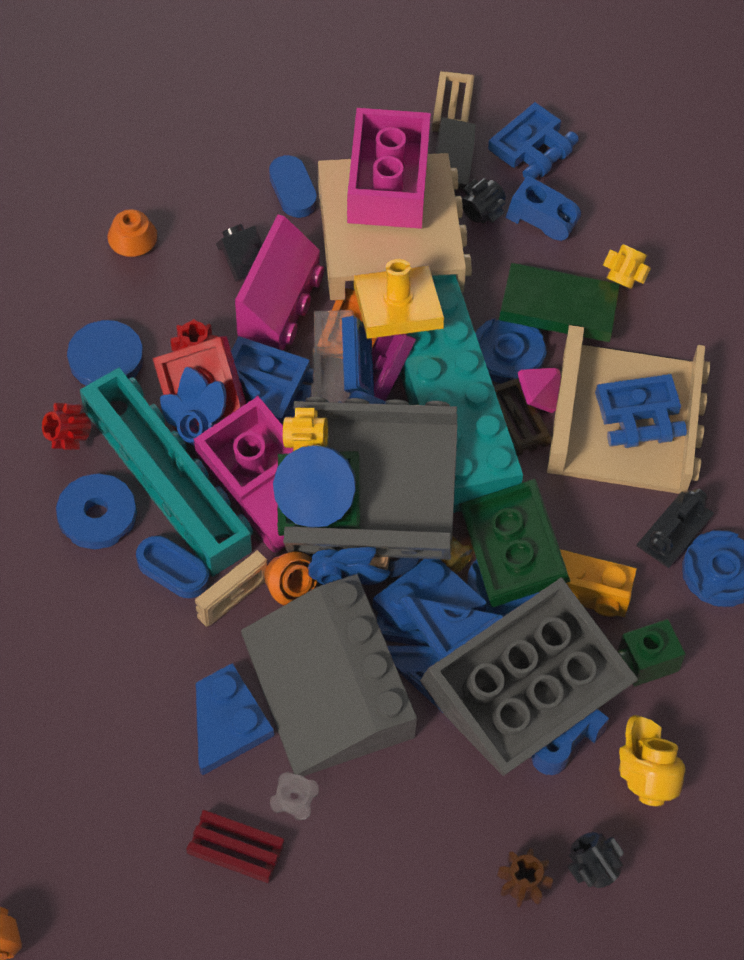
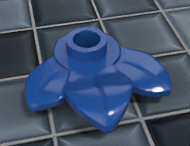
M186 367L180 379L177 395H163L160 397V403L166 421L170 425L177 427L178 434L184 441L194 445V438L214 426L215 422L224 414L227 396L221 381L209 384L199 371L192 367Z
M375 547L347 548L339 551L331 549L321 550L313 554L312 562L308 565L309 576L323 585L355 574L358 575L361 584L375 585L387 579L390 575V570L370 565L371 560L376 554Z

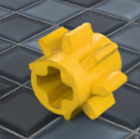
M624 244L621 245L618 253L610 249L603 263V266L610 269L606 278L632 289L635 281L644 284L651 269L649 266L644 265L647 255Z
M295 407V417L284 418L283 444L285 448H293V451L302 446L320 445L327 447L328 421L327 418H318V410H315V408Z

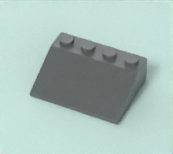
M357 574L318 586L241 630V635L295 779L415 738L417 717Z
M561 577L429 667L420 682L443 714L502 776H505L638 679Z

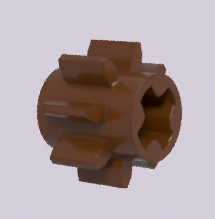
M531 848L528 850L527 855L519 857L513 851L509 852L508 863L510 867L499 866L497 877L507 880L502 886L501 896L510 894L513 898L517 899V907H521L523 901L530 899L539 905L543 898L539 888L548 890L551 889L553 884L552 878L543 876L548 869L549 860L540 862L533 856L534 852ZM520 872L523 877L531 875L533 877L532 883L526 878L519 881L517 879L518 873Z

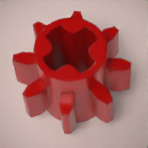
M192 319V321L185 323L183 326H176L177 337L170 338L172 351H177L217 338L218 336L212 335V325L210 323L204 325Z
M54 403V411L45 414L42 420V432L47 440L52 441L53 449L79 450V441H85L89 437L91 421L86 413L81 412L82 405Z

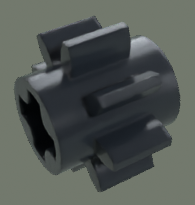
M485 178L478 182L474 179L463 189L466 196L462 198V209L470 220L477 223L481 221L482 224L489 220L493 223L504 214L501 207L506 204V195L497 182L486 180Z
M590 832L580 836L572 844L569 857L573 862L567 867L578 883L585 881L588 887L593 885L595 888H603L613 883L621 873L620 867L623 866L619 858L624 852L614 837L606 839L603 833Z

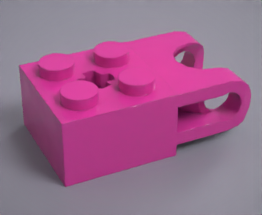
M257 396L194 438L197 458L202 462L210 476L225 491L230 501L248 520L251 527L266 546L276 553L282 550L285 545L283 543L284 536H279L278 504L274 497L273 481L278 467V454L292 453L293 448L284 447L283 425L260 397Z

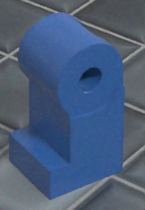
M527 175L513 195L505 218L517 224L522 219L541 229L548 237L562 241L567 239L581 218V210L576 203L564 197L563 194Z
M595 710L531 757L534 767L545 775L559 774L567 766L571 752L585 736L593 743L602 736L606 730L609 718L600 710Z

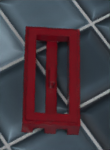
M203 810L199 825H196L193 839L189 841L186 850L187 854L269 884L285 841L281 837ZM210 826L212 828L221 830L234 836L272 849V851L269 852L264 849L255 847L253 845L219 834L217 832L208 830V827ZM203 840L209 841L229 850L264 861L266 866L263 868L202 846L201 843Z

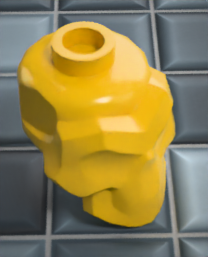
M633 715L629 718L626 725V743L619 748V772L621 777L626 780L628 788L639 796V800L642 803L650 806H662L665 801H671L679 797L683 788L686 768L683 761L677 757L678 746L671 741L661 739L662 728L650 719Z

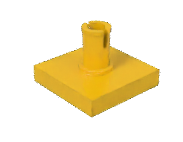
M393 259L386 264V271L354 275V289L367 339L444 329V316L429 266L411 268L408 261Z

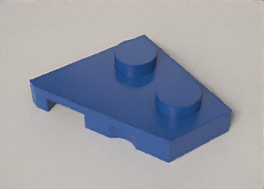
M238 336L231 352L243 393L250 400L259 396L283 425L284 418L287 417L310 369V360Z

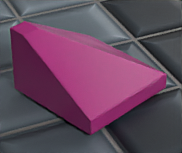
M542 368L519 371L518 378L527 404L550 413L556 411L561 380L560 370L557 368Z

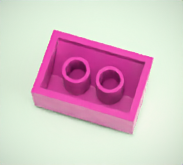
M277 215L235 299L238 336L282 351L286 344L291 345L293 343L298 328L296 322L300 315H306L311 302L310 292L313 287L318 288L324 274V267L320 266V250L285 216Z

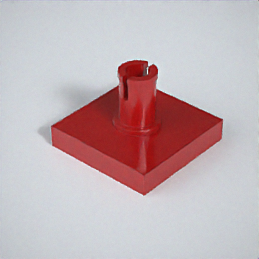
M227 336L217 337L153 358L163 395H177L184 368L192 367L203 374L209 384L221 381L225 387L227 396L224 414L218 420L226 418L246 404Z

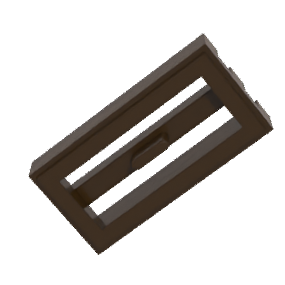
M519 378L493 386L496 396L500 395L523 440L520 439L497 396L516 455H522L526 449H529L530 452L537 450V446L540 444L544 447L551 445L552 436L536 407L527 404ZM510 390H513L537 435L532 436L519 408L509 393Z

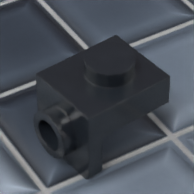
M239 224L222 232L224 238H221L216 243L218 250L222 249L235 282L247 277L262 247L256 227L253 226L244 230L243 225Z

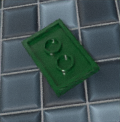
M511 263L499 320L568 334L569 325L584 327L583 337L610 342L620 284Z
M536 479L460 503L492 608L541 592L561 577L565 583L570 582Z

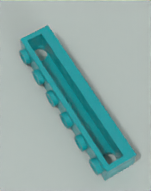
M120 367L80 389L85 413L195 556L206 563L209 574L212 577L252 552L251 535H253V529L248 520L242 514L237 516L233 512L225 491L220 486L214 487L208 480V472L198 458L192 460L186 452L187 447L177 431L170 432L165 426V419L160 409L154 403L149 405L143 398V390L134 377L128 379ZM121 401L128 408L124 414L119 416L109 403ZM220 538H228L220 544L216 541Z

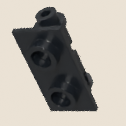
M698 488L694 489V491H688L686 494L681 492L636 546L667 568H670L714 515V512L706 508V500L708 498L706 493Z

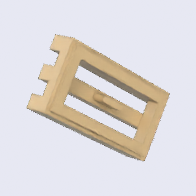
M440 71L432 131L438 132L446 81H453L448 118L458 120L455 119L459 84L460 82L466 83L462 117L459 121L468 122L474 75Z
M258 550L197 597L195 599V603L198 605L196 606L197 618L206 627L211 626L265 582L267 559Z

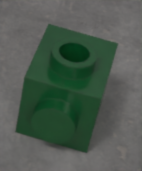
M668 619L622 634L617 650L638 679L633 683L634 687L679 672L686 655Z

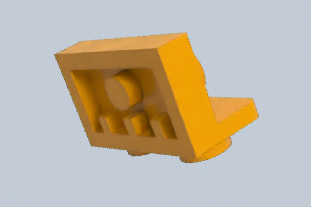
M560 549L570 578V582L566 584L583 607L594 609L603 616L613 617L617 615L625 617L631 599V591L637 568Z

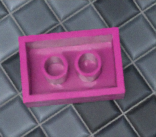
M369 108L356 109L347 192V223L422 229L431 113Z

